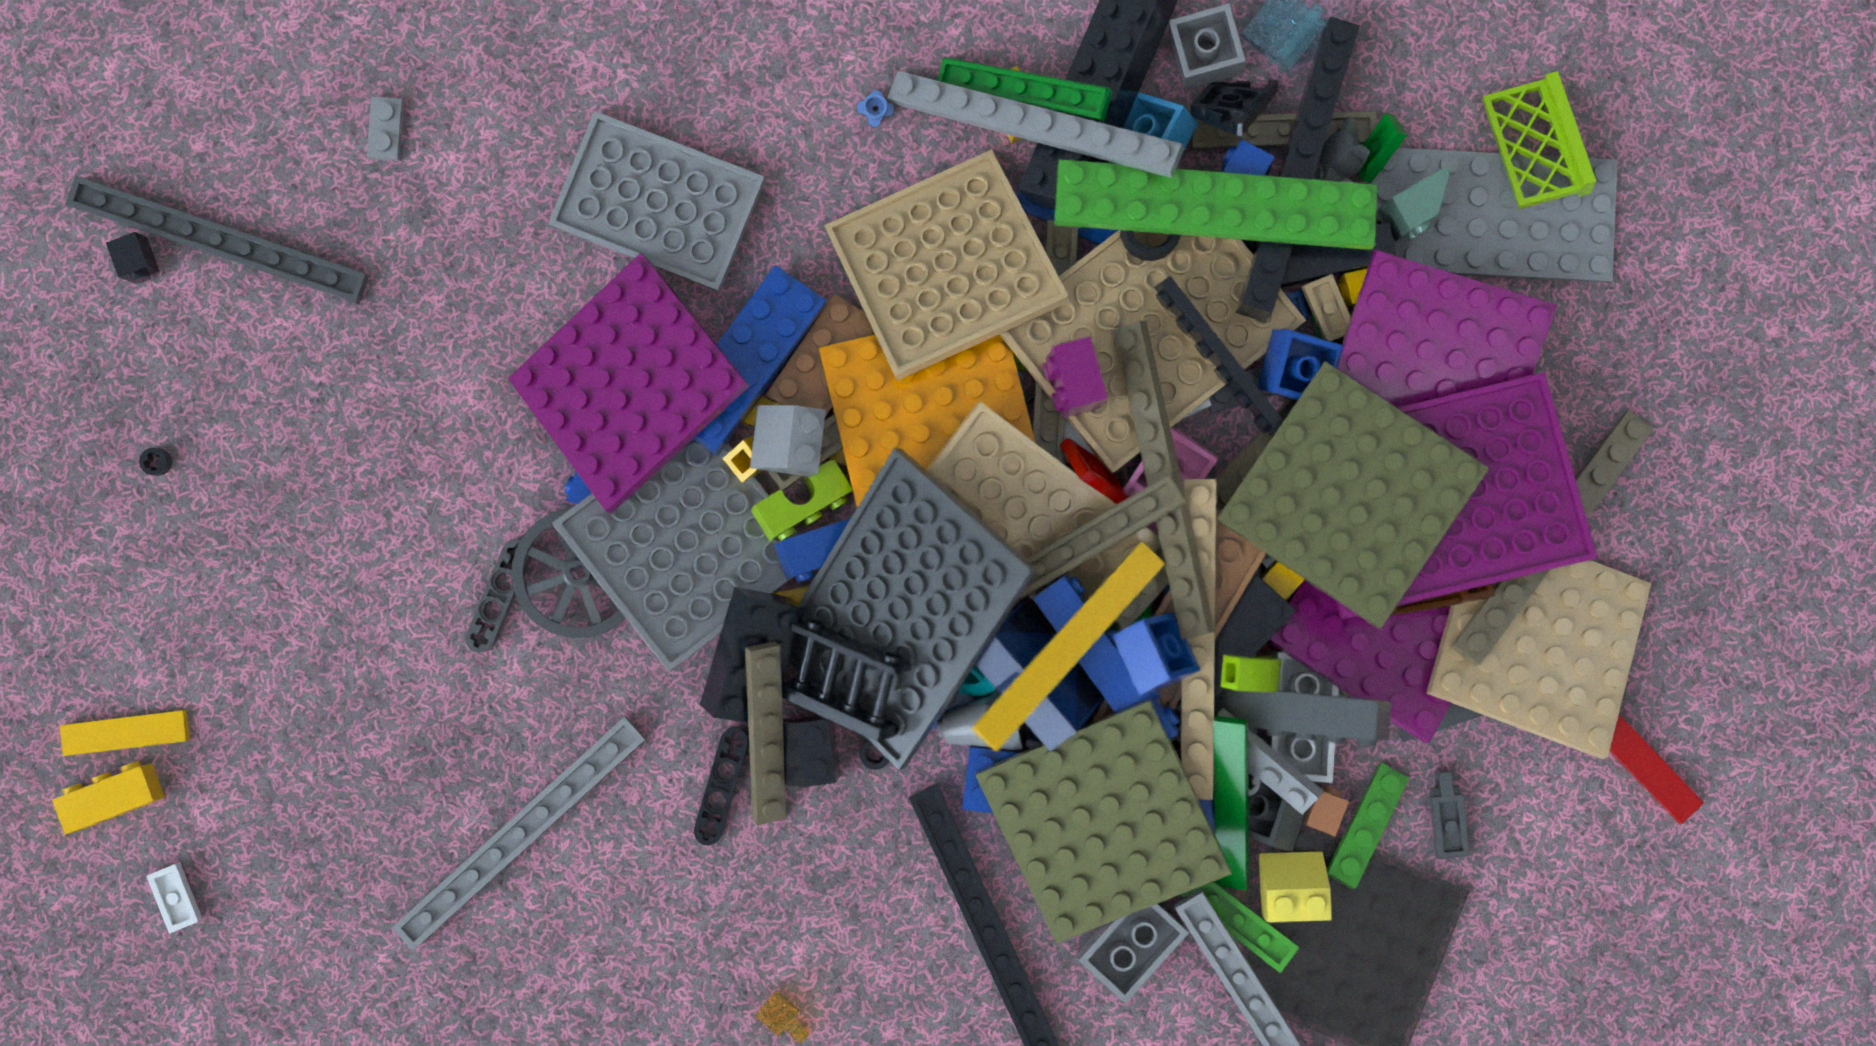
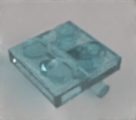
M1267 0L1240 36L1286 73H1289L1324 29L1327 21L1320 17L1324 10L1317 4H1314L1310 9L1300 0Z

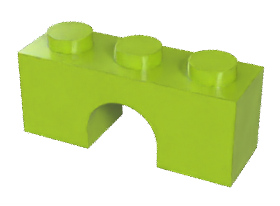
M834 458L821 465L819 472L814 476L804 477L803 481L810 492L808 503L802 505L794 504L786 498L780 489L753 506L751 512L770 542L776 538L782 541L796 533V526L803 522L809 526L823 517L820 513L823 510L831 507L834 511L849 501L847 496L853 489Z

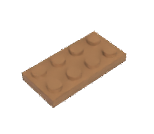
M834 293L767 392V397L780 405H796L826 410V420L833 406L819 348L875 335L865 312Z

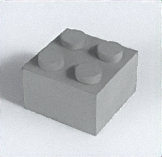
M1229 3L1169 20L1168 34L1184 90L1244 74L1246 60Z

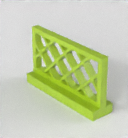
M1558 71L1546 74L1543 80L1483 96L1482 102L1518 209L1578 194V197L1591 194L1596 178ZM1539 91L1542 101L1538 108L1522 101L1525 94ZM1503 100L1514 106L1506 117L1495 112L1492 103ZM1517 107L1533 114L1527 126L1511 119ZM1537 117L1550 123L1551 129L1547 136L1531 129ZM1507 125L1523 132L1516 144L1503 137L1502 132ZM1526 135L1543 142L1537 153L1520 146ZM1546 144L1559 149L1561 156L1557 163L1540 156ZM1516 152L1532 160L1526 171L1513 166L1511 160ZM1536 162L1552 169L1546 181L1529 174ZM1555 172H1559L1569 178L1571 186L1560 189L1550 184V181ZM1525 180L1542 187L1538 195L1524 198L1521 186Z

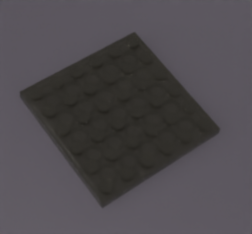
M1302 823L1292 852L1322 851L1327 870L1341 838ZM1283 849L1281 850V852H1291ZM1373 852L1356 889H1351L1328 876L1331 895V920L1268 922L1300 946L1281 973L1245 945L1243 946L1242 953L1286 1020L1350 1046H1409L1469 891ZM1261 903L1257 911L1259 916H1261ZM1226 989L1225 994L1228 995V996H1230V997H1232V996L1230 995V993L1228 992V990Z

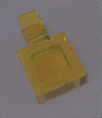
M778 990L771 995L755 1015L777 1036L783 1030H786L800 1044L811 1032L801 1021L794 1018L800 1010Z

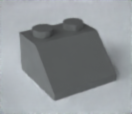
M1248 775V789L1252 790L1254 787L1251 784L1253 777ZM1261 781L1258 791L1248 796L1249 837L1269 846L1292 852L1306 812L1302 815Z

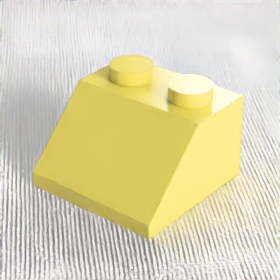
M1322 851L1259 853L1261 916L1267 922L1331 920L1330 885Z

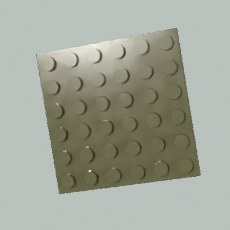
M1324 362L1216 520L1380 629L1489 468L1338 369Z
M1151 698L1080 727L1076 733L1051 752L1042 743L983 768L975 774L1056 944L1231 874L1230 865Z

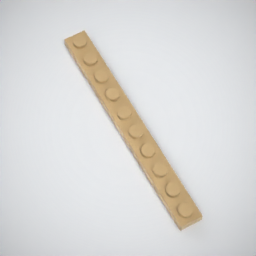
M1184 479V494L1188 502V512L1215 630L1216 479ZM1215 632L1187 639L1201 671L1182 680L1181 764L1197 798L1204 800H1213Z

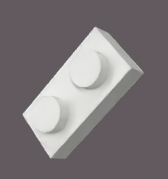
M180 862L146 876L169 934L203 920Z

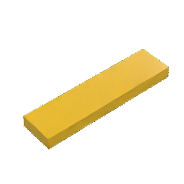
M187 710L60 725L63 756L190 741Z

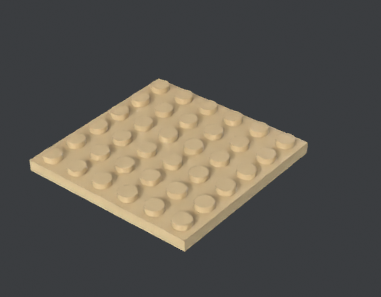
M992 149L824 225L897 381L1070 302L1060 278Z
M1591 560L1552 569L1544 577L1483 662L1476 667L1450 646L1485 599L1451 606L1426 693L1600 759L1608 758L1652 583Z

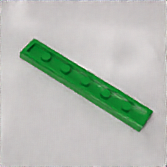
M943 57L937 81L1102 122L1105 120L1113 92L1107 87Z
M1216 716L1213 720L1215 836L1231 868L1230 875L1220 878L1216 882L1222 887L1246 891L1249 886L1248 720Z

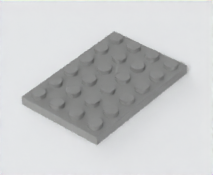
M594 111L548 225L632 259L642 253L655 268L720 293L766 178Z

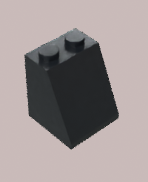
M822 716L783 721L785 785L810 787L837 783L841 774L834 722Z

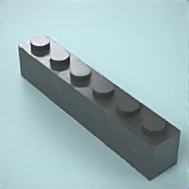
M1225 688L1214 700V718L1224 708L1235 718L1248 720V729L1255 734H1258V728L1267 729V735L1287 737V732H1296L1297 739L1316 740V735L1326 736V742L1346 743V738L1357 739L1356 745L1377 747V741H1389L1391 701L1290 691H1237Z

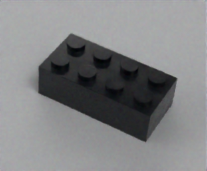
M734 586L700 706L713 718L748 723L745 647L774 641L780 645L782 683L797 636V632L791 630L792 625L801 623L805 607L787 596Z

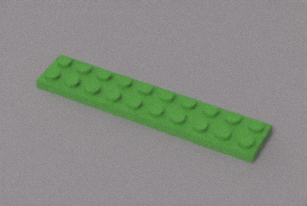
M1059 159L1054 225L1372 250L1375 246L1377 185L1176 169L1173 178L1121 164Z

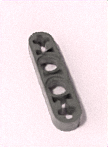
M519 539L508 541L502 548L466 633V644L473 652H487L494 647L516 595L513 586L509 590L504 591L499 588L497 580L502 573H509L512 576V569L503 568L504 562L511 564L514 555L510 553V549L517 548L521 541ZM528 555L524 563V575L532 558ZM491 601H495L501 606V614L496 619L489 618L485 612L487 604ZM480 619L485 623L495 624L494 630L490 627L485 632L484 637L488 639V643L481 644L478 647L474 634H481L485 626L479 625Z

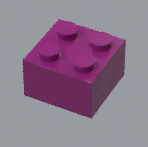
M1090 336L1055 345L1051 348L1046 357V362L1043 363V370L1047 381L1053 382L1055 393L1051 395L1056 412L1061 411L1062 417L1067 418L1099 409L1108 399Z

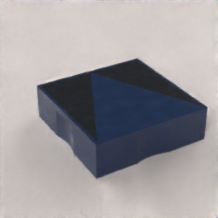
M1027 596L1010 610L975 665L993 686L1003 694L1052 640L1057 631L1037 603ZM1077 661L1024 722L1051 752L1076 733L1105 698Z

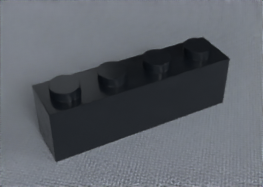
M1376 219L1375 246L1372 250L1293 244L1280 288L1315 281L1330 274L1338 276L1366 269L1369 266L1374 250L1396 256L1390 223H1381V219Z

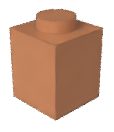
M1324 785L1323 793L1308 808L1302 823L1336 837L1349 801L1341 798L1342 791Z

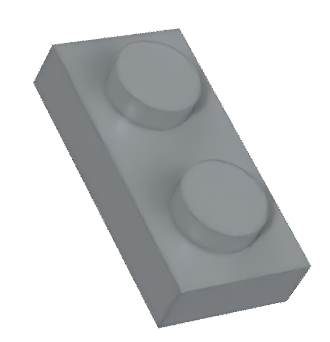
M371 96L367 158L371 160L400 161L405 102L402 98Z

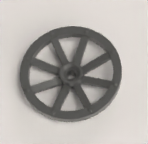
M568 508L543 517L522 537L513 558L512 583L520 606L537 625L559 636L586 638L611 630L621 623L625 616L618 610L608 619L601 620L588 585L591 583L597 587H602L560 534L559 536L568 558L567 562L531 547L536 538L552 526L553 521L571 509ZM528 555L561 570L562 574L525 587L524 563L526 556ZM575 567H581L584 570V576L580 579H576L572 575V570ZM566 582L567 586L552 619H549L535 607L529 596ZM576 588H579L593 624L591 626L572 627L560 624Z

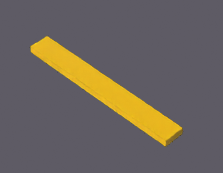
M1140 542L971 729L994 751H997L1165 563L1148 546Z

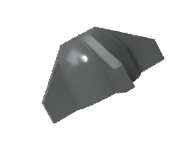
M1346 117L1341 131L1334 133L1324 142L1319 162L1326 169L1321 180L1341 182L1357 174L1369 156L1370 151L1359 142L1358 124L1351 117Z

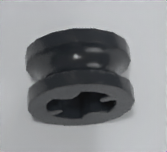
M148 448L140 455L139 465L146 474L161 476L170 470L172 458L163 449ZM154 454L156 457L162 458V461L158 463V469L149 464L153 461L152 455Z

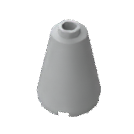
M990 695L944 712L942 719L937 720L939 737L945 738L947 744L991 748L971 729L985 713L983 706ZM1023 724L1016 729L999 749H1024Z

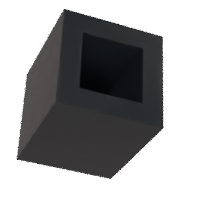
M132 232L106 242L119 278L138 284L150 280L151 274L159 272L147 237L137 232Z

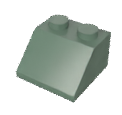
M1447 166L1394 195L1377 210L1384 223H1390L1392 237L1395 242L1404 237L1408 242L1432 227L1430 221L1439 215L1450 174Z

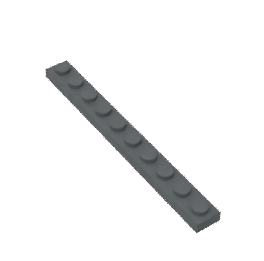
M75 176L65 203L70 207L356 304H360L369 275L79 176Z

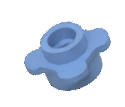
M874 90L864 101L858 103L857 110L860 114L866 116L871 127H878L882 119L893 114L894 107L892 104L887 103L881 91ZM877 106L878 111H873V107Z

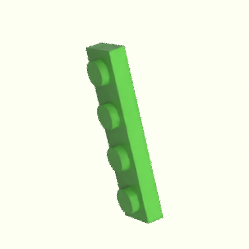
M1383 763L1377 766L1327 868L1328 876L1351 889H1356L1409 780L1408 777Z
M1215 881L1180 894L1183 898H1186L1202 889L1230 934L1279 973L1283 971L1300 948V946Z

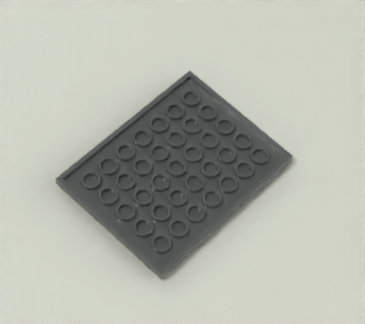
M894 448L799 603L805 607L801 623L806 622L807 619L823 621L825 627L882 652L897 653L902 657L901 660L912 664L911 671L894 675L884 713L887 717L886 720L898 725L895 737L878 742L867 738L898 770L907 767L1038 570L902 448ZM797 633L789 660L797 670L806 636ZM817 642L809 681L814 687L821 689L831 647ZM842 653L833 691L836 693V697L842 700L847 698L856 658ZM869 664L859 704H861L862 709L872 712L882 670Z

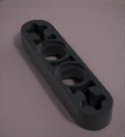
M740 727L727 729L722 734L694 827L695 839L703 845L715 844L721 838L749 746L748 733ZM735 732L740 734L739 739L743 741V745H738L734 752V755H740L739 761L732 757L721 756L722 750L725 753H729L731 743L727 741V737H732ZM729 762L734 766L735 774L731 779L726 780L719 776L718 767L721 763ZM720 792L725 796L726 804L722 809L711 807L709 797L712 793ZM705 811L712 815H722L721 821L717 818L714 819L712 828L717 831V834L711 835L709 839L704 838L705 832L700 831V827H705L709 822L710 816H704Z

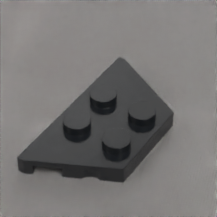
M1268 80L1267 87L1250 88V81L1210 83L1191 104L1190 114L1195 119L1232 134L1242 136L1277 93L1278 80Z

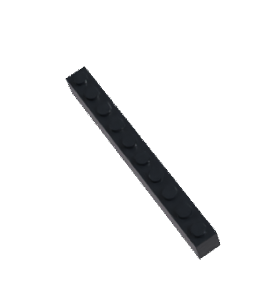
M1329 17L1317 46L1277 177L1314 178L1360 25ZM1257 241L1237 306V314L1262 322L1268 320L1274 310L1293 244Z

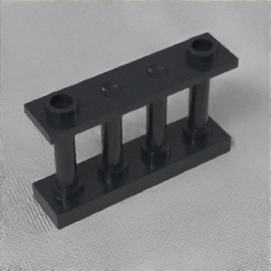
M807 619L806 622L793 624L791 630L806 636L797 676L791 681L781 683L782 698L876 742L895 737L898 725L886 720L887 717L884 713L894 675L911 671L912 664L901 660L902 657L897 653L882 652L825 627L823 621ZM817 642L831 647L821 689L812 686L809 681ZM842 653L856 658L846 700L836 697V693L833 692ZM868 664L882 670L872 712L862 709L861 704H859Z

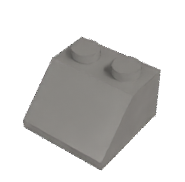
M758 405L750 468L808 477L819 472L826 410L796 405Z

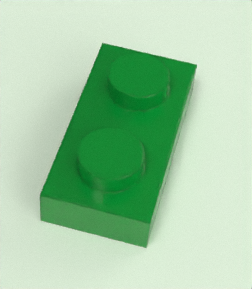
M1385 113L1363 143L1370 151L1364 166L1358 172L1363 181L1371 183L1374 181L1407 136L1395 115Z

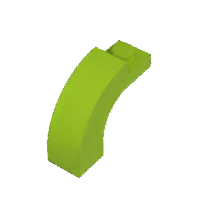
M1223 655L1221 687L1237 691L1277 692L1280 686L1282 659L1262 655Z

